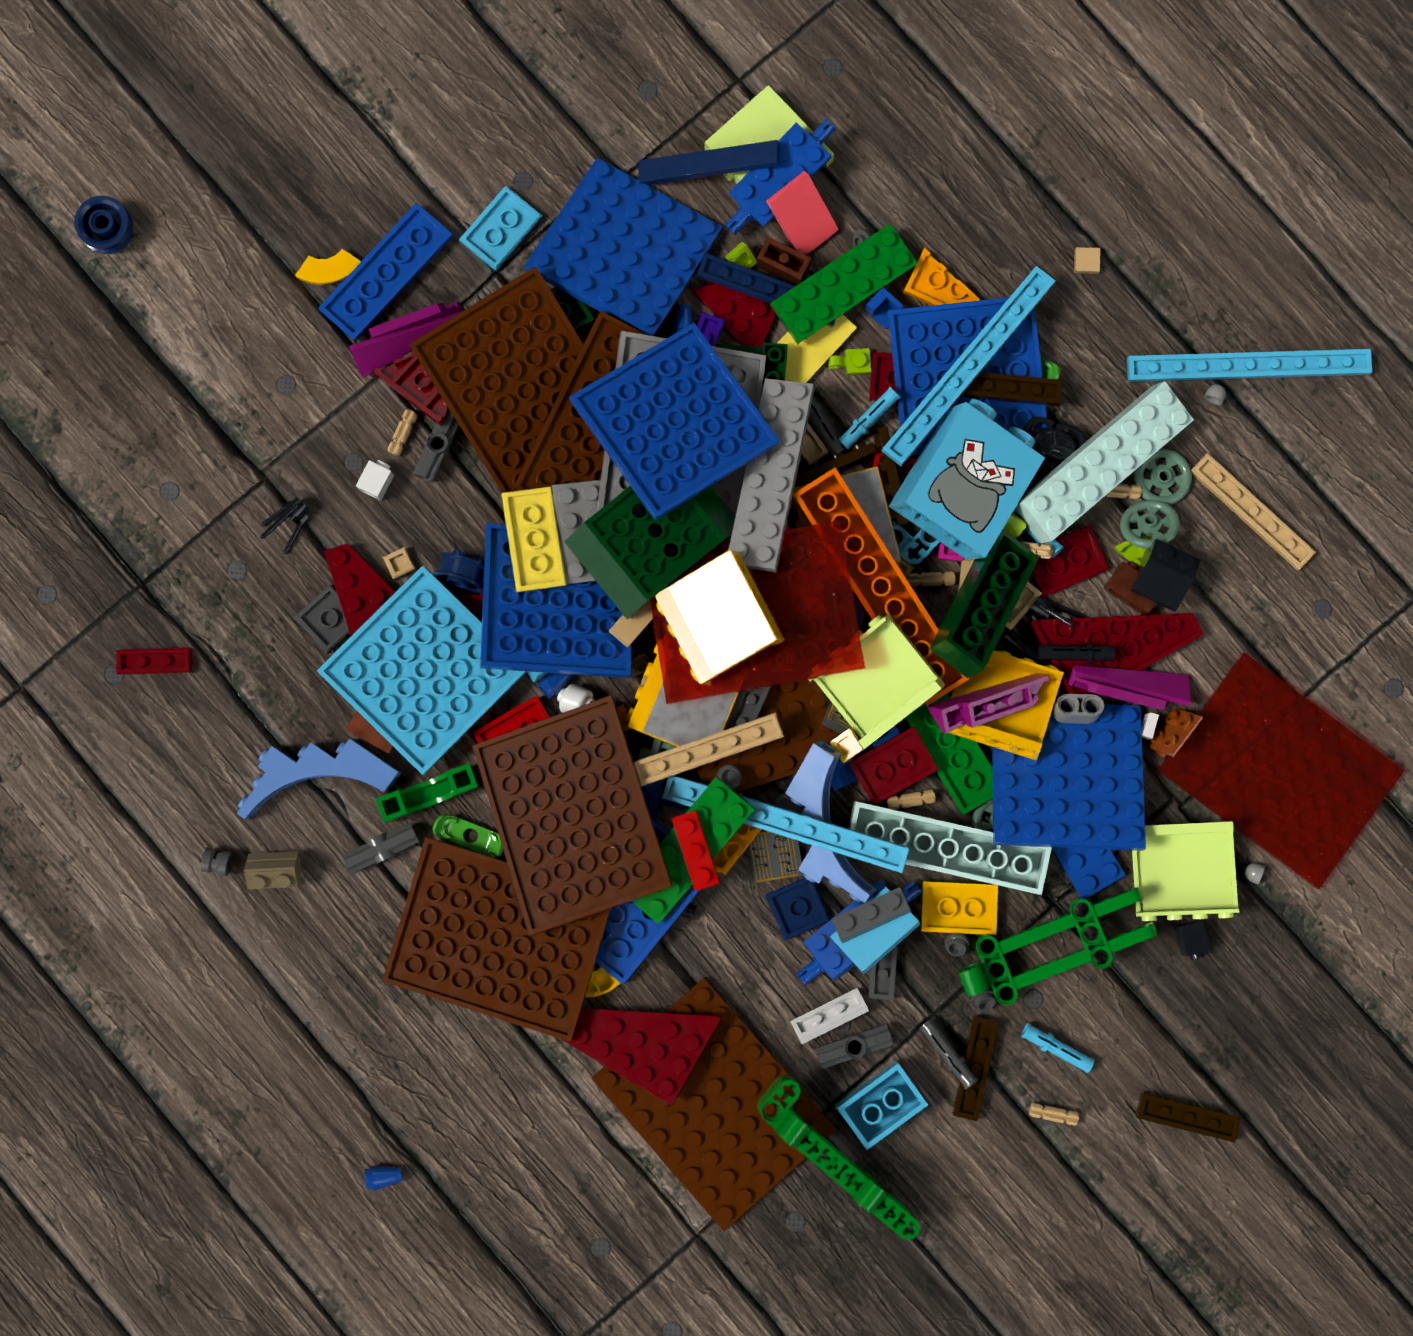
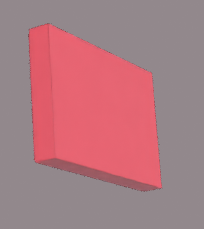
M805 171L766 200L792 248L804 255L809 254L839 230L809 174Z

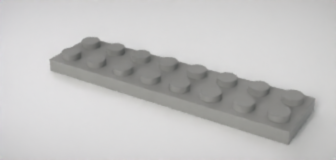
M765 379L758 411L780 441L778 445L747 463L729 550L739 551L747 569L777 572L815 389L813 384Z

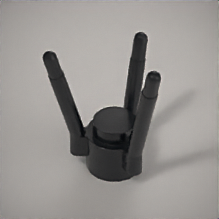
M295 497L261 523L265 527L281 516L260 535V539L266 538L287 518H290L294 523L299 520L283 550V553L287 554L303 525L308 521L309 517L306 514L310 509Z
M1041 596L1037 598L1028 611L1033 614L1031 620H1041L1042 618L1047 620L1051 615L1068 626H1072L1073 623L1053 611L1054 608L1076 618H1089L1057 604L1047 597L1044 599Z

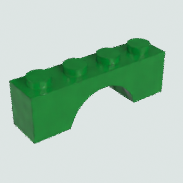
M467 763L433 779L394 791L375 800L383 822L389 823L481 787L473 765Z

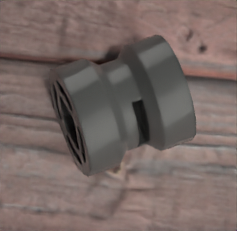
M207 847L202 856L201 871L207 873L215 871L218 875L227 876L231 869L233 853L229 851L217 852L216 849Z

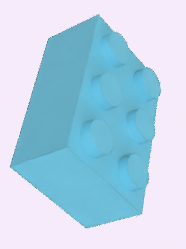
M895 1060L835 1104V1106L863 1146L868 1150L928 1106V1104Z

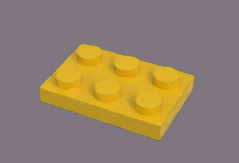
M922 881L921 932L996 935L998 885Z

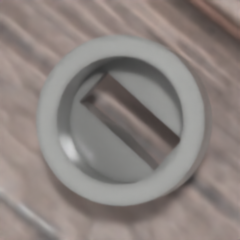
M1215 384L1208 388L1204 398L1214 405H1222L1226 397V391L1221 385Z
M1258 863L1248 865L1245 869L1246 878L1258 885L1265 866Z

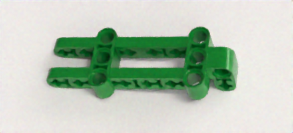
M1140 888L1129 889L1093 904L1085 898H1075L1070 903V913L997 940L993 935L982 934L976 942L977 953L981 961L958 970L967 996L970 997L982 993L991 986L999 1003L1011 1005L1017 999V990L1088 962H1091L1093 966L1099 969L1108 967L1112 962L1113 952L1158 935L1154 922H1150L1106 939L1097 919L1100 916L1143 900ZM1081 902L1087 904L1088 911L1085 915L1078 916L1074 913L1076 904ZM1076 926L1084 948L1011 975L1003 954ZM1088 926L1097 928L1098 933L1094 939L1084 937V930ZM984 939H990L994 942L995 946L992 951L984 952L980 948V943ZM1097 950L1107 952V959L1102 963L1094 961L1093 956ZM993 963H1000L1003 965L1004 971L1000 975H993L989 970L990 966ZM1004 986H1009L1013 989L1014 993L1012 997L1004 999L999 995V990Z
M789 1075L779 1076L758 1101L757 1108L764 1120L773 1127L775 1132L787 1144L803 1153L844 1188L867 1212L873 1213L901 1238L911 1240L917 1237L920 1226L909 1210L884 1189L863 1167L857 1166L791 1107L800 1095V1087L793 1077ZM784 1085L788 1087L790 1086L791 1091L787 1092L784 1091L782 1088ZM776 1094L779 1096V1098H782L783 1101L781 1103L775 1097ZM775 1103L776 1109L773 1113L767 1114L764 1112L766 1105ZM824 1152L828 1157H821L820 1155ZM910 1224L912 1230L910 1232L908 1230L904 1231V1229L908 1227Z

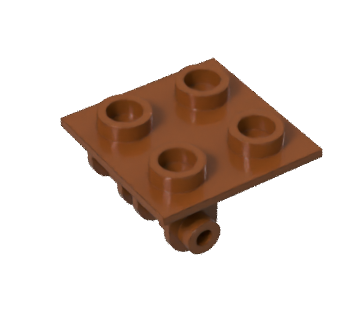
M1174 708L1166 716L1165 722L1154 733L1153 739L1150 740L1146 747L1157 751L1156 754L1163 759L1166 756L1174 757L1203 717Z

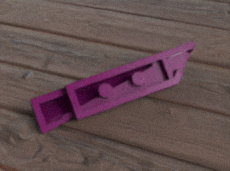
M456 302L445 306L444 303H437L369 328L372 339L349 346L361 375L366 377L373 373L375 368H382L411 352L410 343L461 313L460 303Z
M1075 665L1072 668L1068 682L1070 686L1086 689L1095 694L1160 710L1165 709L1167 701L1189 707L1191 703L1189 677L1186 674Z
M1035 673L929 704L928 710L945 734L967 723L968 727L973 728L1034 706L1039 699L1036 695L1043 682H1047L1049 678L1048 675Z

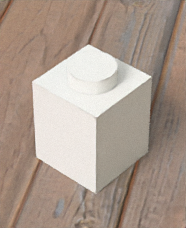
M369 460L356 487L359 491L381 501L394 474L389 470L390 466L380 460H377L376 463Z

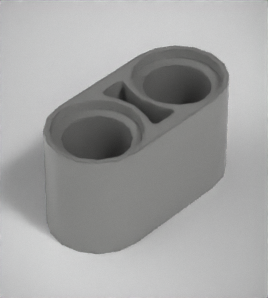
M1064 694L1057 700L1053 708V716L1060 723L1091 724L1098 720L1104 710V702L1099 696L1093 694ZM1061 705L1068 706L1071 712L1063 711ZM1085 706L1094 707L1096 712L1091 713L1087 711Z

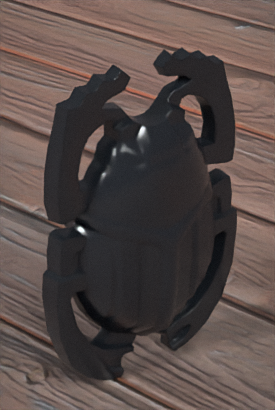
M1032 416L1026 423V426H1024V430H1028L1031 426V432L1035 439L1033 449L1045 457L1042 465L1050 470H1053L1055 465L1058 466L1087 441L1081 432L1071 426L1056 424L1054 429L1052 428L1054 421ZM1039 423L1047 425L1043 429H1035L1034 426ZM1068 431L1075 435V437L1078 439L1079 444H1077L1074 437L1070 433H1068Z

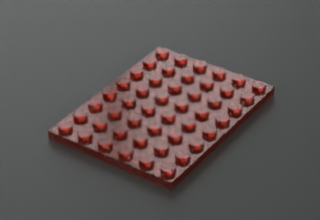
M840 520L785 530L777 572L748 569L785 640L777 645L766 647L711 679L712 683L700 684L694 680L690 672L692 667L688 660H685L679 651L680 644L677 638H674L669 632V623L656 606L658 602L656 597L654 596L650 600L666 704L670 705L866 669ZM730 541L719 544L667 587L729 550ZM678 551L667 552L664 554L667 557H675L678 554Z
M1241 653L1197 715L1202 716L1203 719L1174 757L1166 756L1156 770L1223 821L1233 822L1235 830L1315 889L1321 888L1405 771L1246 653Z

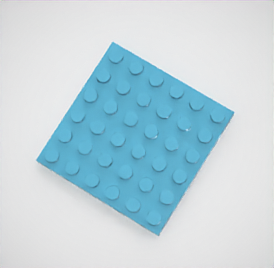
M424 566L404 583L317 670L423 776L527 671L480 668L482 623Z

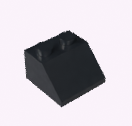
M1155 539L1149 549H1146L1130 591L1175 612L1194 581L1201 560L1159 539Z

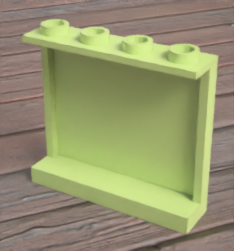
M768 85L705 141V150L772 140L779 141L796 122L808 134H812L813 131ZM823 143V148L831 154V159L824 165L827 168L833 162L834 153ZM750 170L723 175L729 181L733 180L737 184Z
M889 614L884 618L878 615L868 623L870 627L868 631L864 634L861 630L848 639L851 642L845 649L842 646L838 647L830 654L833 659L826 664L823 661L811 669L814 674L808 678L809 681L814 679L861 738L858 742L864 749L945 686V683Z
M1233 822L1145 826L1146 849L1144 851H1132L1134 888L1139 887L1144 898L1135 903L1136 917L1141 916L1142 921H1156L1157 916L1167 915V920H1182V915L1192 914L1193 919H1208V914L1218 913V918H1234V913H1239Z

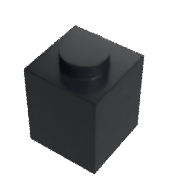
M1196 920L1173 926L1182 956H1190V960L1204 957V952L1211 950L1203 921Z

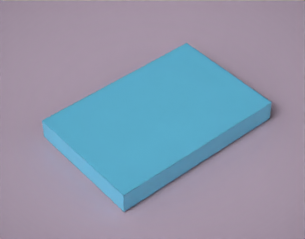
M505 186L461 236L459 241L497 272L543 219V216Z
M885 887L873 899L890 892V890ZM910 912L845 943L841 942L837 931L830 937L857 968L865 974L920 925V922Z

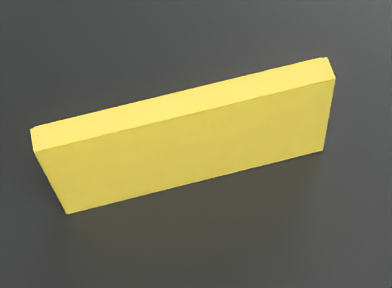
M842 315L836 319L833 327L825 326L798 345L790 333L787 332L778 342V344H788L785 381L808 383L830 359V356L854 333L857 327Z
M544 487L502 493L516 593L566 586L552 488Z

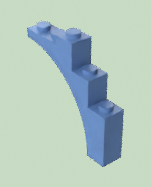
M350 738L347 742L344 740L336 750L338 754L336 758L312 742L309 745L305 744L297 755L299 757L298 761L277 747L271 746L270 749L266 748L259 757L260 764L257 766L265 774H260L252 785L254 787L253 791L249 796L245 795L238 805L240 809L237 814L244 819L250 820L257 810L278 792L301 781L319 777L353 778L370 784L384 793H388L401 775V772Z
M823 740L813 743L785 794L791 797L790 799L793 803L805 806L802 812L803 815L832 823L829 805L830 787L836 764L842 753ZM814 845L811 846L798 869L807 880L814 883L817 882L819 884L828 878L830 884L837 888H843L850 893L851 898L858 902L866 903L877 891L855 871L845 855Z

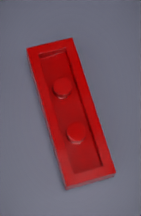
M697 810L672 817L671 819L694 890L697 891L719 884L720 880Z

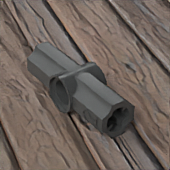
M449 409L442 427L436 423L432 433L427 437L426 446L413 472V475L426 482L433 483L444 458L450 452V445L459 428L458 422ZM436 441L444 442V446L440 450H434L432 445Z
M409 823L388 834L386 832L366 841V844L343 854L350 873L354 874L375 863L380 864L395 857L396 853L419 843L420 840L412 823Z
M884 1024L816 1047L815 1050L821 1068L825 1069L851 1059H859L863 1055L892 1046L893 1042L887 1025ZM852 1040H858L861 1045L860 1050L856 1053H850L847 1049L848 1043Z

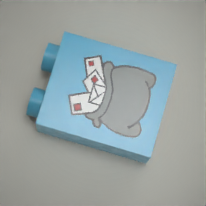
M972 399L969 403L965 402L953 406L946 412L889 505L894 511L966 560L986 558L1045 457L1032 449L1035 439L1030 434L1016 427H1010L1008 431L993 421L997 415L995 410L986 403L976 399Z

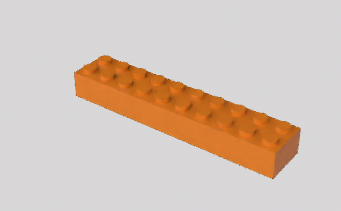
M831 469L795 492L793 497L871 620L875 619L878 615L884 618L889 614L945 683L941 690L924 702L925 705L928 706L968 681L970 678L963 676L929 649L938 632V628L837 469Z

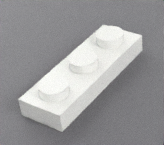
M858 988L790 1022L801 1044H804L869 1010Z

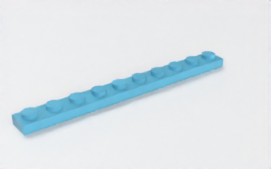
M1037 266L1031 271L883 447L882 452L900 466L905 463L1054 285L1055 280Z
M1371 349L1142 355L1127 357L1128 382L1370 375L1372 373Z
M674 775L668 777L662 798L691 807L709 785ZM740 795L756 808L743 824L890 870L903 872L910 847Z

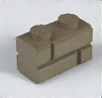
M298 851L248 854L244 869L248 890L298 887L302 872Z

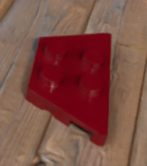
M716 284L696 288L693 291L714 316L725 320L723 327L739 345L763 346V342H765L776 315L770 304Z
M414 352L410 353L407 357L394 360L393 365L384 369L380 367L375 368L373 372L378 378L442 427L449 408Z

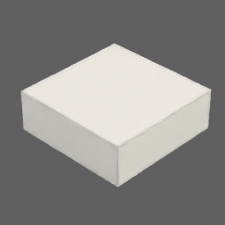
M1150 712L1144 715L1141 724L1142 739H1153L1159 717L1158 714Z

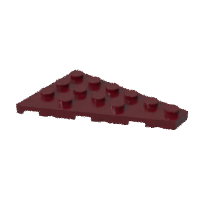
M347 543L324 550L350 636H352L395 591Z
M1193 613L1067 619L1073 623L1072 626H1068L1058 619L1032 620L1029 622L1038 641L1042 645L1085 646L1086 643H1091L1092 646H1114L1115 658L1113 662L1092 661L1091 663H1085L1082 660H1050L1052 666L1064 672L1061 682L1068 694L1098 695L1086 689L1068 685L1072 668L1075 665L1141 671L1204 635Z
M582 1008L573 1041L561 1040L673 1106L722 1019L717 1016Z

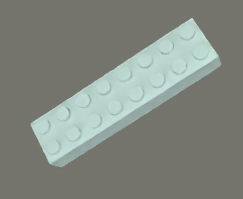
M1165 381L1151 386L1021 497L1015 507V511L1027 523L1028 528L1040 543L1053 541L1194 419Z
M854 802L848 828L910 847L905 863L907 865L1042 895L1052 847L993 845V832L861 802Z

